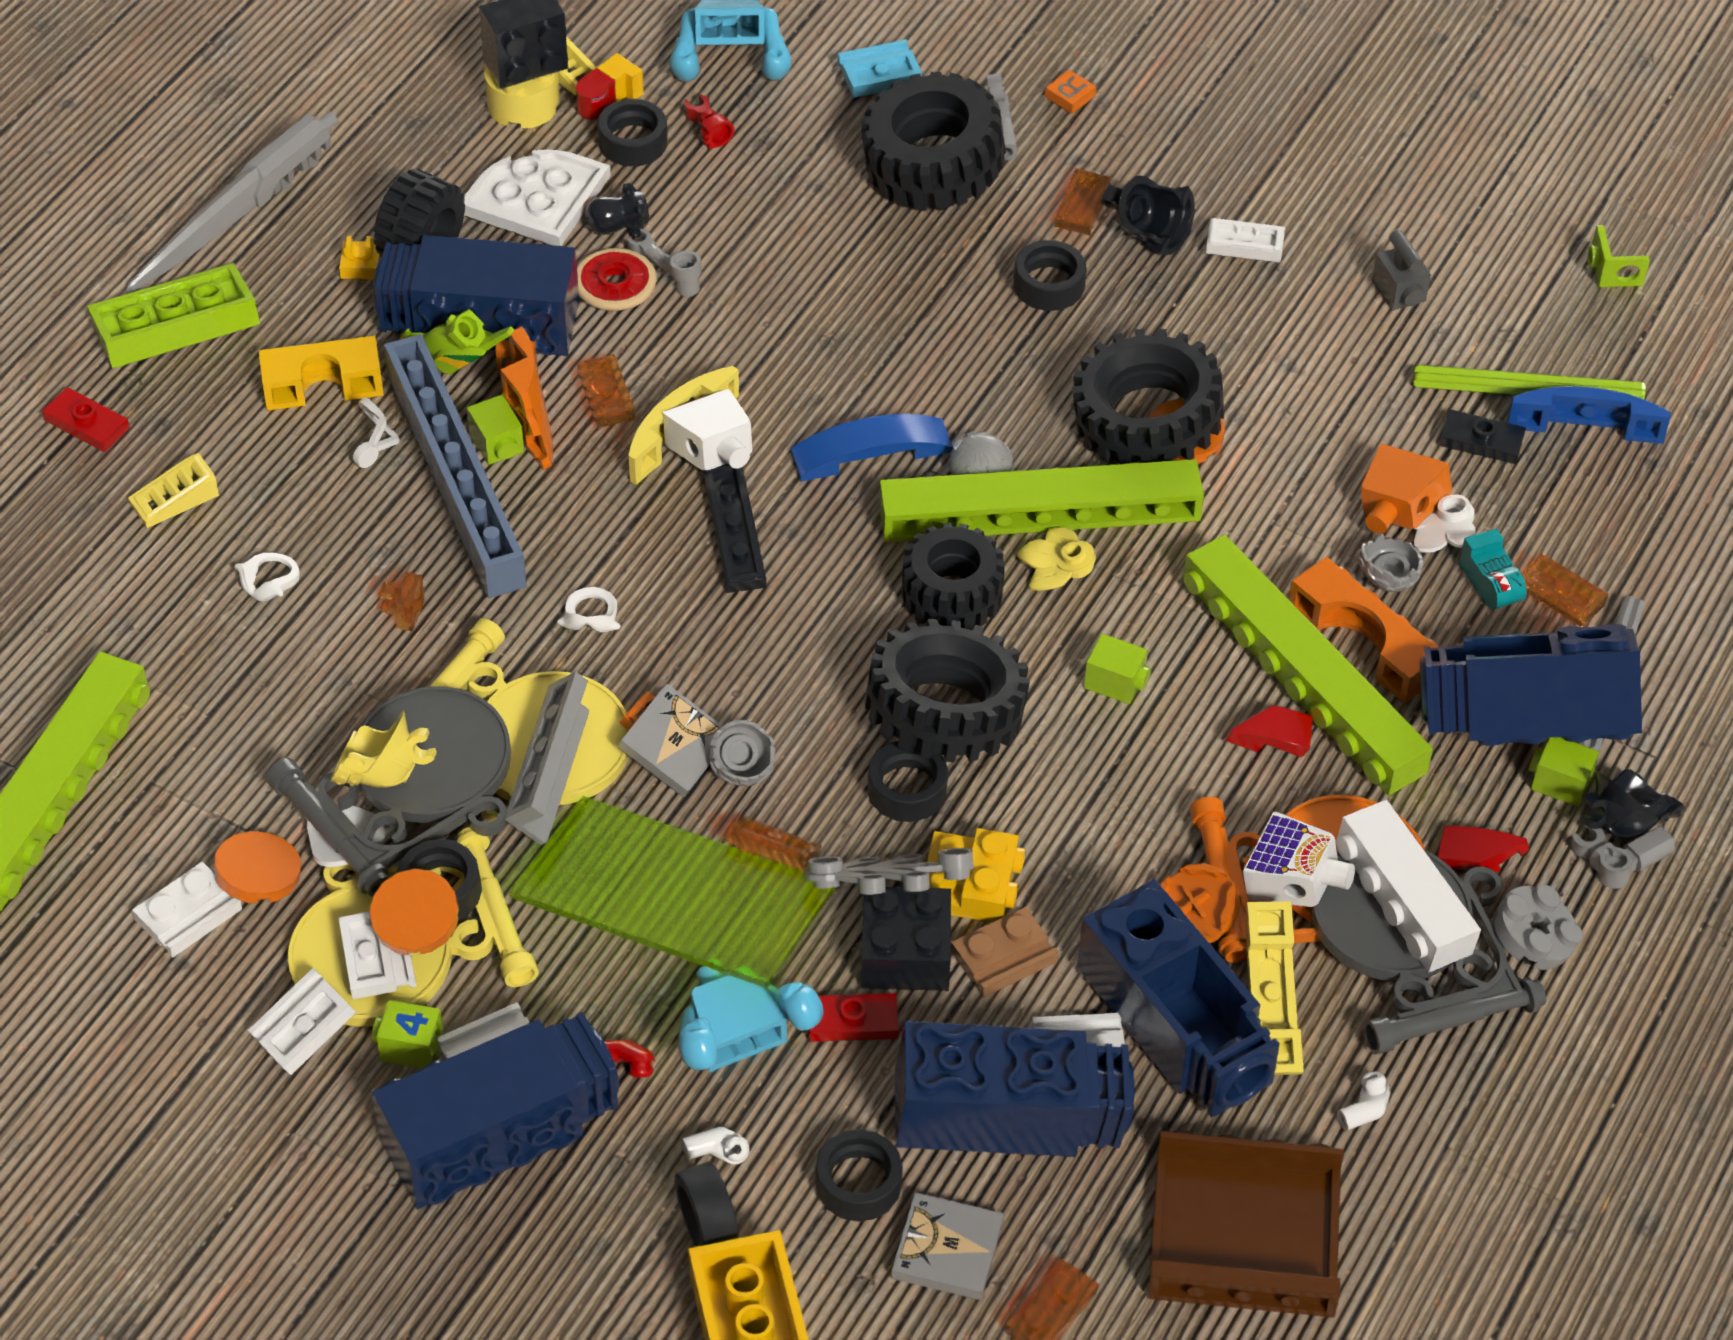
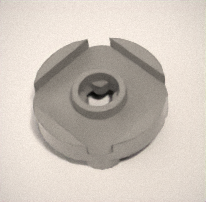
M1541 885L1538 888L1520 886L1514 888L1496 907V909L1498 908V916L1494 919V928L1500 942L1518 960L1525 956L1529 960L1537 962L1533 966L1535 968L1549 970L1559 967L1574 953L1576 946L1582 941L1583 932L1581 928L1576 924L1568 908L1560 901L1558 892L1551 886ZM1530 923H1535L1540 929H1533Z

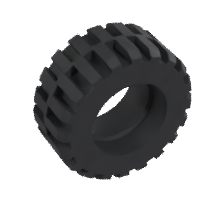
M930 72L928 76H920V73L911 75L909 80L902 82L900 79L891 84L890 90L886 91L884 89L876 96L875 103L871 102L864 113L865 118L861 123V138L869 178L882 195L889 200L894 198L895 203L906 208L909 205H913L916 210L927 211V208L935 207L937 211L947 210L949 205L956 204L957 207L964 205L968 202V198L973 196L976 199L986 191L985 186L990 187L998 178V173L1003 169L1006 150L999 105L994 101L993 95L987 89L981 88L979 83L970 78L963 80V77L959 74L950 73L949 76L942 75L941 72ZM945 135L955 137L952 141L939 146L919 147L911 145L920 139L930 136Z

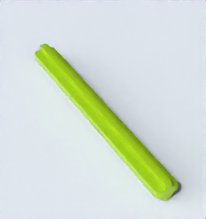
M1416 365L1413 372V384L1416 388L1519 395L1543 388L1580 386L1618 391L1645 399L1646 394L1645 383L1639 381L1432 365Z

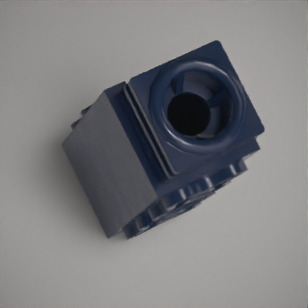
M423 235L421 244H412V246L406 245V243H399L397 245L386 241L383 256L379 258L376 266L373 287L375 314L379 317L380 332L393 330L394 333H400V331L410 329L412 333H428L438 325L446 324L451 314L457 316L470 309L484 323L483 330L496 333L510 326L514 330L523 327L530 341H536L537 354L568 356L579 305L576 247ZM496 345L489 350H495Z
M1606 624L1598 627L1564 626L1558 628L1557 632L1470 636L1463 637L1464 645L1447 648L1445 646H1439V648L1424 647V656L1420 658L1419 663L1422 720L1424 724L1428 725L1429 734H1435V732H1444V734L1457 731L1459 733L1469 732L1470 741H1478L1480 745L1494 746L1508 742L1538 744L1545 742L1546 738L1563 737L1565 741L1581 742L1596 738L1625 740L1631 738L1632 734L1642 733L1640 650L1633 629H1626L1625 625Z
M1156 879L1082 918L1077 968L1113 1013L1120 1015L1122 1024L1179 1094L1188 1089L1193 1095L1197 1094L1198 1102L1202 1106L1206 1105L1208 1107L1207 1113L1213 1118L1229 1108L1247 1102L1262 1089L1273 1083L1280 1043L1276 1038H1270V1031L1267 1027L1262 1028L1260 1026L1261 1020L1258 1016L1261 1004Z
M580 1012L572 1019H564L560 1024L556 1026L553 1024L544 1028L540 1019H537L446 1060L431 1062L421 1071L402 1079H393L386 1082L381 1088L372 1091L380 1141L418 1210L427 1205L440 1204L454 1193L470 1186L483 1185L491 1180L494 1175L512 1167L525 1166L537 1156L552 1149H562L571 1145L577 1138L583 1136L582 1124L589 1122L595 1116L600 1117L604 1115L606 1111L618 1109L617 1093L620 1082L615 1063L603 1038L594 1027L590 1026L583 1012Z
M905 1021L895 1067L896 1147L1076 1157L1079 1146L1088 1147L1089 1144H1097V1147L1104 1148L1105 1145H1112L1113 1148L1120 1149L1123 1136L1131 1126L1134 1109V1070L1132 1063L1129 1061L1128 1044H1121L1120 1047H1113L1111 1043H1105V1046H1097V1043L1087 1042L1086 1031Z

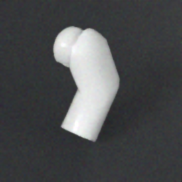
M725 1127L713 1128L682 1138L684 1152L688 1160L711 1154L727 1163L740 1164L745 1161L749 1154L747 1140Z

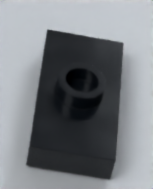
M1449 409L1439 446L1517 464L1526 427Z

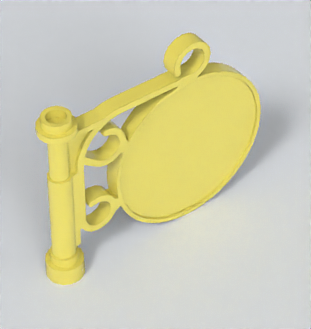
M481 618L469 630V638L466 645L429 687H453L465 691L469 688V692L478 695L484 700H488L487 702L499 712L509 733L511 762L507 776L495 794L510 803L548 686L571 673L561 671L533 673L506 684L501 668L496 664L484 662V656L488 653H494L504 642L505 635L496 623L489 619ZM481 676H491L496 680L493 685L488 687L479 686L474 681ZM585 676L583 677L588 682L581 704L588 708L589 715L559 805L583 801L606 789L620 775L629 758L627 753L617 747L628 732L619 723L626 714L625 708L609 689ZM485 810L481 812V815L485 820L491 822L498 817L499 813L493 810Z
M471 827L461 830L457 835L456 842L467 847L477 859L482 893L475 910L485 938L477 946L470 947L462 944L465 936L479 932L476 919L466 920L457 926L453 935L445 944L433 952L420 954V952L411 953L417 987L410 988V984L399 986L397 991L353 1000L339 917L369 912L373 897L369 894H362L357 888V880L359 878L357 873V878L344 882L332 879L334 874L340 870L349 869L354 871L350 865L324 868V880L327 888L332 893L315 903L304 914L292 934L288 949V964L293 984L298 983L314 968L356 1011L344 1024L349 1026H374L376 1017H383L388 1000L424 1006L434 997L444 983L450 969L452 955H459L463 959L471 961L480 960L491 952L493 945H496L500 959L502 958L500 970L506 985L510 987H521L531 983L537 978L539 971L533 955L522 947L501 887L490 867L485 850L490 845L489 836L478 835ZM399 865L387 868L389 878L396 874ZM438 867L429 870L441 877V871L457 876L459 881L452 888L454 891L458 890L465 882L464 874L455 868Z

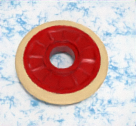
M610 248L600 250L587 256L577 266L579 297L589 305L603 310H625L641 304L652 294L657 282L656 271L651 262L643 255L628 249ZM612 275H619L624 278L620 283H610L605 279Z

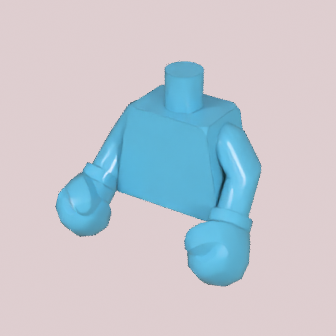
M701 0L695 8L684 12L681 18L680 34L676 39L675 47L669 59L672 74L682 82H690L700 74L696 45L764 44L765 53L762 58V73L772 81L781 80L790 71L792 61L784 38L780 34L776 12L771 8L764 7L758 0Z
M708 963L698 970L697 978L701 985L695 987L690 992L691 1005L683 1011L678 1036L679 1053L684 1063L691 1069L715 1071L786 1043L787 1020L800 1031L814 1028L822 1020L824 1014L822 1002L814 989L809 985L797 982L787 983L777 988L764 980H757L749 970L742 969L726 975L720 963Z

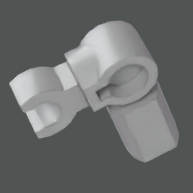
M1001 73L986 75L988 91L993 95L994 101L998 103L1001 111L1006 150L1004 154L1005 160H1012L1017 157V146L1010 117L1008 96L1004 92V87H1002Z
M1662 826L1656 827L1623 846V849L1615 847L1611 842L1607 843L1604 840L1605 834L1601 828H1589L1588 837L1591 842L1584 841L1578 834L1572 835L1571 840L1572 851L1581 858L1589 859L1590 865L1598 872L1600 883L1612 889L1624 887L1630 880L1631 872H1640L1669 856L1675 850L1673 837Z

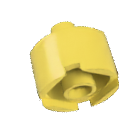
M485 65L487 107L494 120L505 126H509V122L520 123V128H534L547 123L554 117L560 100L558 72L500 89Z

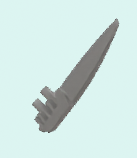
M330 111L319 120L310 114H306L247 162L235 180L180 229L128 283L126 293L141 288L193 255L255 206L258 208L262 207L271 199L273 193L276 195L281 190L289 189L292 186V181L295 179L293 170L295 167L302 172L308 169V167H316L319 164V159L322 157L321 147L325 151L332 147L331 136L328 131L339 123L337 117Z

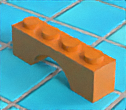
M1327 556L1292 580L1289 600L1318 630L1329 627L1349 628L1362 633L1375 644L1380 653L1375 679L1404 704L1421 692L1420 658L1424 656V647L1439 648L1433 640L1423 636L1410 625L1405 617L1396 614L1373 591L1367 590L1345 568L1339 567Z

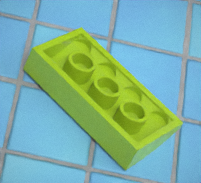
M234 263L87 306L91 321L112 369L260 325L255 299Z

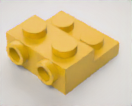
M977 828L975 838L934 831L927 862H939L938 852L941 850L968 848L973 850L974 868L970 870L969 878L961 880L944 879L943 871L929 872L930 888L951 889L952 916L994 922L1005 916L1006 908L1014 909L1018 883L1012 882L1014 873L1022 874L1026 849L1018 847L1019 835Z

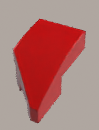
M1273 705L1233 728L1226 735V741L1254 752H1258L1264 744L1303 758L1310 750L1313 716Z
M1444 826L1438 858L1444 861L1452 870H1470L1474 867H1486L1498 873L1501 871L1499 867L1501 863L1516 853H1519L1521 856L1527 853L1529 844L1526 838L1506 832L1477 827Z

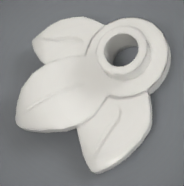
M1448 495L1440 499L1438 507L1415 528L1418 531L1415 534L1414 547L1418 548L1420 552H1435L1444 548L1448 543L1462 548L1464 538L1475 535L1476 531L1472 523L1475 517L1474 508L1466 497L1462 495Z

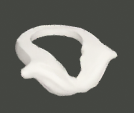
M261 553L245 563H237L235 565V569L239 572L243 589L258 601H268L276 596L282 597L285 590L291 588L299 581L300 570L297 563L291 557L283 554ZM278 561L290 568L291 572L288 575L264 582L258 588H255L253 585L258 567L264 562Z
M585 587L576 590L568 596L564 617L559 619L557 623L572 630H579L586 624L599 632L620 629V624L615 621L618 611L617 600L612 593L598 587ZM587 598L601 599L608 606L605 615L590 617L576 614L575 608L579 602Z

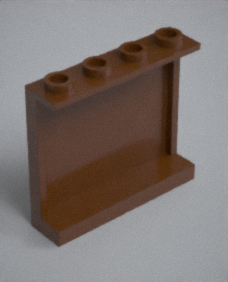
M1186 1130L1161 1131L1157 1154L1148 1299L1335 1318L1340 1297L1338 1246L1340 1180L1344 1149L1331 1148L1325 1144H1289L1277 1139L1258 1141L1240 1139L1234 1135H1220L1218 1137L1197 1135Z

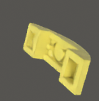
M730 366L701 375L671 392L651 410L639 426L630 446V482L637 485L662 463L661 445L665 443L663 412L729 389L735 398L739 397V369Z
M1291 901L1247 902L1248 989L1261 1004L1258 1016L1261 1020L1260 1026L1262 1028L1267 1027L1270 1031V1038H1276L1280 1043L1274 1075L1303 1074L1301 1029H1298L1292 954L1294 945Z

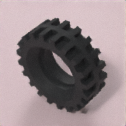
M1144 328L1135 329V337L1124 339L1121 333L1113 336L1112 345L1107 347L1101 342L1095 345V357L1092 358L1084 355L1080 360L1081 371L1075 370L1074 387H1072L1079 437L1084 436L1085 446L1089 451L1098 447L1099 458L1105 462L1112 457L1118 458L1119 464L1171 461L1179 456H1182L1185 460H1191L1195 458L1194 448L1199 446L1206 450L1211 445L1210 434L1218 435L1221 430V419H1224L1221 368H1217V358L1213 353L1206 355L1205 344L1200 341L1193 345L1188 344L1187 334L1179 332L1176 338L1167 337V329L1160 328L1157 329L1156 335H1144ZM1143 388H1163L1177 393L1185 400L1182 407L1175 412L1155 418H1130L1117 413L1113 409V406L1120 398L1132 391Z
M928 619L925 627H918L914 621L906 623L904 633L899 632L895 628L890 630L887 634V640L880 639L876 644L875 653H872L864 702L865 709H870L868 718L872 725L882 724L880 735L885 739L893 736L898 738V748L907 751L911 746L921 750L920 757L930 759L932 753L944 755L945 762H955L956 755H966L969 762L979 759L981 751H985L990 756L999 753L1000 743L1010 746L1013 743L1015 733L1019 734L1030 678H1027V664L1018 663L1020 655L1016 648L1004 649L1005 639L999 635L990 639L983 635L985 628L976 625L972 631L960 628L961 621L955 620L951 621V626H940L937 619ZM932 683L953 685L970 692L980 702L963 705L937 702L917 694L912 689L919 685Z

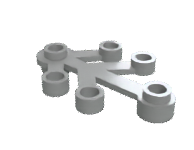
M968 848L944 849L938 852L939 862L923 863V855L920 854L900 855L897 858L880 862L878 857H861L847 863H843V859L840 857H817L808 860V869L804 871V879L813 881L815 888L840 886V881L859 884V893L868 895L886 892L885 879L903 881L904 891H925L930 889L929 872L943 871L944 879L948 880L969 878L970 870L974 868L973 850Z

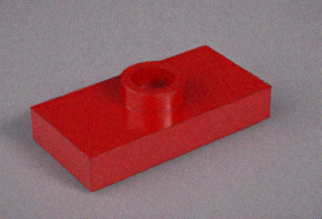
M69 387L64 389L42 410L44 421L103 452L107 451L130 428L127 418Z
M896 993L818 996L822 1002L824 1014L817 1026L809 1030L810 1042L899 1038Z

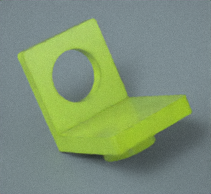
M1596 225L1592 245L1588 248V265L1590 268L1595 269L1598 286H1643L1650 262L1649 256H1611L1604 225ZM1632 265L1638 268V271L1630 277H1620L1617 275V272L1622 267Z

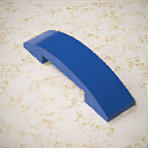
M1562 386L1537 389L1514 396L1507 423L1526 427V431L1546 433L1548 421L1624 429V440L1663 444L1670 421V411L1645 399L1618 391L1594 387Z
M889 414L858 419L821 431L791 448V455L802 482L838 475L839 464L908 450H912L915 459L951 453L953 446L941 418L921 414Z

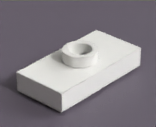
M1211 218L1206 253L1281 263L1285 227Z

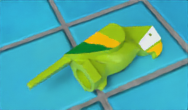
M468 309L457 316L451 314L446 324L438 325L428 333H412L410 329H406L400 340L422 334L437 369L441 372L452 374L482 357L487 350L509 337L514 329L510 326L496 333L483 330L484 323Z

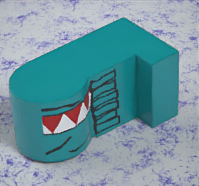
M1497 528L1464 538L1459 560L1460 567L1486 605L1492 610L1523 601L1527 594L1524 578L1521 572L1513 567V562L1503 548L1504 539Z

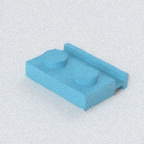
M907 40L838 53V66L842 68V75L853 98L880 93L884 89L888 91L892 83L900 79L902 82L907 81L911 75L920 73V76H922V71L914 54L908 48Z

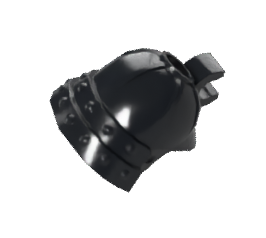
M1140 175L1134 176L1129 180L1123 190L1109 184L1100 202L1102 205L1116 210V221L1125 232L1134 238L1145 241L1146 245L1152 247L1153 251L1162 255H1171L1181 248L1190 235L1195 215V200L1189 186L1178 187V189L1165 187Z
M1631 769L1623 770L1613 780L1595 770L1596 792L1588 793L1582 799L1584 803L1593 808V811L1588 815L1580 816L1579 821L1591 829L1602 827L1615 838L1618 836L1632 838L1645 833L1657 823L1662 824L1670 818L1679 817L1681 813L1686 811V807L1682 802L1674 797H1670L1665 792L1659 794L1648 785L1649 782Z

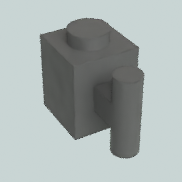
M1395 230L1389 236V240L1395 249L1376 254L1372 276L1373 283L1392 311L1426 301L1431 277L1430 272L1403 231Z

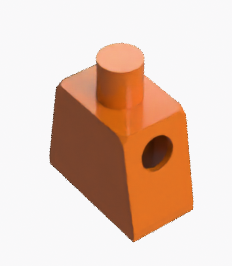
M1381 443L1361 485L1363 511L1367 516L1365 519L1367 527L1378 534L1385 533L1391 524L1407 529L1417 528L1438 507L1440 499L1450 495L1452 492L1449 463Z

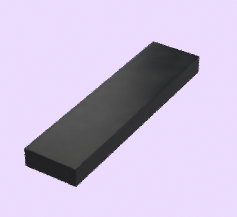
M727 463L711 470H702L726 592L767 588V579L743 467L736 469Z

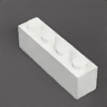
M1386 799L1344 816L1336 839L1337 849L1344 860L1354 864L1362 886L1368 893L1374 895L1381 905L1388 923L1396 926L1406 940L1410 954L1415 959L1420 960L1428 973L1472 955L1481 932L1480 927Z

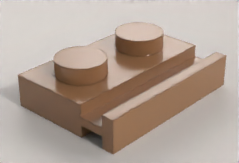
M1027 907L951 942V953L972 983H976L983 998L1057 963L1059 956L1058 950L1052 948L1048 942V936Z

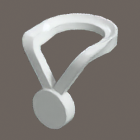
M363 397L358 404L376 427L369 442L362 443L357 447L353 454V460L361 468H368L377 460L379 451L398 444L400 438L386 425L387 420L383 412L372 401ZM383 432L389 436V438L379 441Z

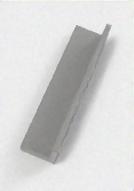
M576 671L548 686L504 820L540 845L548 841L589 715L588 708L581 704L588 680Z

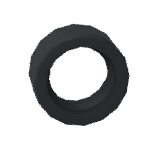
M625 99L614 102L606 107L598 118L599 148L606 158L619 165L642 166L654 162L667 149V118L663 110L654 103L642 99ZM627 126H641L652 131L651 134L640 139H624L613 134L618 129Z
M1042 240L1027 245L1019 252L1015 261L1014 287L1016 294L1024 303L1044 311L1062 310L1073 306L1081 299L1085 290L1087 272L1085 258L1078 249L1065 242ZM1053 267L1070 274L1071 278L1061 283L1048 284L1037 281L1029 273L1039 268Z
M899 741L886 744L876 751L869 762L868 795L872 805L882 815L896 821L914 822L927 819L939 811L946 800L948 767L943 755L932 753L930 759L920 757L921 750L911 746L907 751L898 748ZM902 767L917 768L926 772L933 779V784L923 792L902 794L889 789L883 783V777L894 769Z
M445 839L425 841L410 849L400 860L396 873L411 869L430 870L438 867H450L461 871L464 874L465 882L455 891L459 905L458 920L469 915L478 904L482 893L477 859L471 851L456 841Z
M868 1130L843 1131L829 1139L819 1151L815 1166V1183L818 1198L828 1211L841 1219L857 1222L876 1219L890 1211L899 1199L902 1187L903 1166L900 1153L889 1139L877 1132ZM862 1157L872 1159L885 1169L886 1179L881 1187L872 1192L861 1194L847 1192L833 1182V1168L838 1163L849 1158Z
M708 1161L677 1172L674 1177L677 1199L684 1222L695 1247L738 1239L739 1230L733 1205L716 1166Z

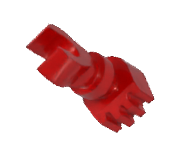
M699 94L700 106H692L685 99V115L689 120L697 122L702 128L700 130L701 140L708 149L723 146L732 139L735 131L733 124L724 115L711 110L708 97Z

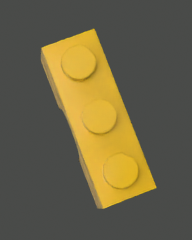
M375 336L258 350L267 411L306 406L305 392L308 387L316 382L325 380L336 382L342 387L345 401L362 399L363 397L384 396Z

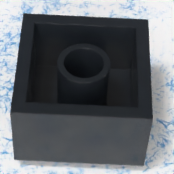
M498 0L479 6L484 63L500 89L568 69L565 12L557 0Z
M886 887V892L864 894L861 989L949 991L951 889L930 888L925 891L910 892L904 891L903 887Z

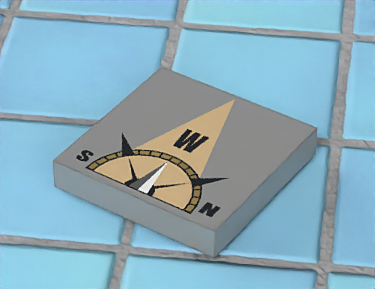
M666 683L622 738L617 747L681 796L685 797L710 765V743L716 731H720V728L723 726Z
M915 1192L892 1268L891 1279L982 1300L1003 1226L1004 1213Z

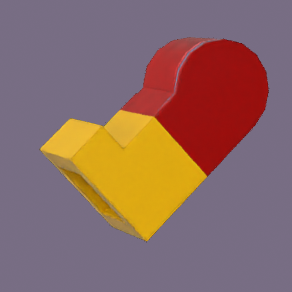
M616 53L577 82L578 113L586 119L594 120L598 119L603 110L614 102L621 101L625 97L638 99L644 94L643 70Z

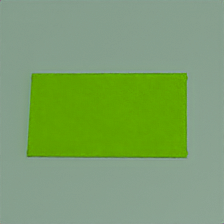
M583 796L510 888L509 897L768 988L823 906L835 892L836 887L815 888L813 881L804 879V871Z

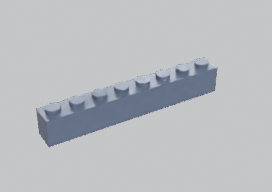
M422 334L384 344L388 378L488 599L526 588L524 555Z

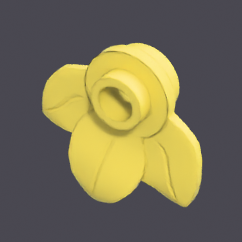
M1062 527L1048 529L1045 540L1037 539L1030 541L1017 553L1020 561L1036 569L1029 584L1030 589L1035 591L1055 589L1063 586L1070 578L1077 579L1088 575L1093 570L1096 560L1094 548L1090 543L1080 541L1074 531Z

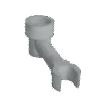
M640 229V242L633 241L630 237H627L628 250L635 251L645 258H649L676 280L677 291L681 296L691 297L700 291L699 277L702 269L700 256L697 253L686 250L677 252L671 257L656 246L650 232L645 229Z

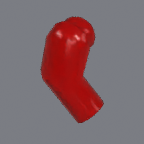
M632 1040L604 1041L614 1063L630 1062V1075L633 1078L651 1077L653 1075L652 1061H655L652 1051Z

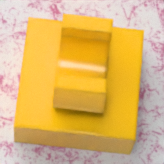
M346 236L342 244L339 267L341 279H374L376 266L381 254L377 253L376 245H374V240L371 236H367L366 241H352V236Z

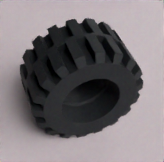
M409 169L407 173L401 174L385 194L376 216L373 240L377 253L383 256L386 241L397 245L399 243H406V245L412 246V244H421L423 235L458 238L465 213L464 193L461 192V188L420 169Z
M951 523L942 524V528L939 529L935 526L927 528L925 535L918 533L913 538V544L908 543L905 549V556H903L902 599L906 602V609L909 614L915 613V620L923 624L928 619H937L940 626H951L952 620L961 621L960 628L972 630L974 624L981 627L987 623V617L993 618L996 615L998 606H1001L1003 599L1005 561H1003L1004 554L1002 549L996 547V541L991 536L985 538L984 531L978 528L970 530L968 529L969 525L960 524L959 527H952ZM944 576H959V577H962V578H964V579H960V580H950V579H945V578H942V577H944Z

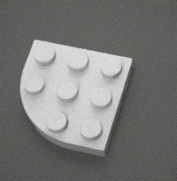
M533 150L532 156L521 157L511 161L510 156L487 168L464 196V216L550 245L562 246L584 215L589 202L596 198L610 178V165L560 150Z

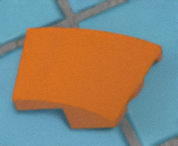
M520 327L515 329L509 336L511 365L501 369L503 397L523 421L525 448L542 470H545L552 466L553 438L533 346L524 328Z

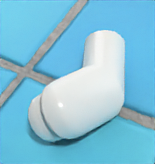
M1367 1073L1361 1081L1363 1088L1361 1089L1358 1103L1338 1110V1120L1345 1131L1377 1120L1384 1115L1390 1096V1087L1386 1084V1078L1382 1073Z

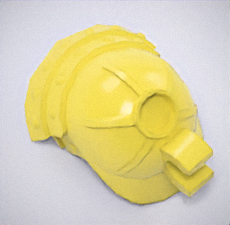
M404 710L389 730L380 731L369 726H361L358 731H353L331 775L330 782L339 785L348 783L351 786H358L361 783L376 788H388L402 782L405 783L415 764H429L436 756L437 751L435 748L422 750L416 745V743L427 741L429 736L428 728H418L410 734Z

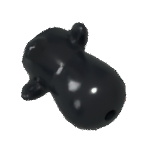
M625 183L622 186V196H599L592 199L585 211L589 228L599 235H608L629 227L634 238L640 237V229H643L649 223V211L643 192L637 191L632 184Z

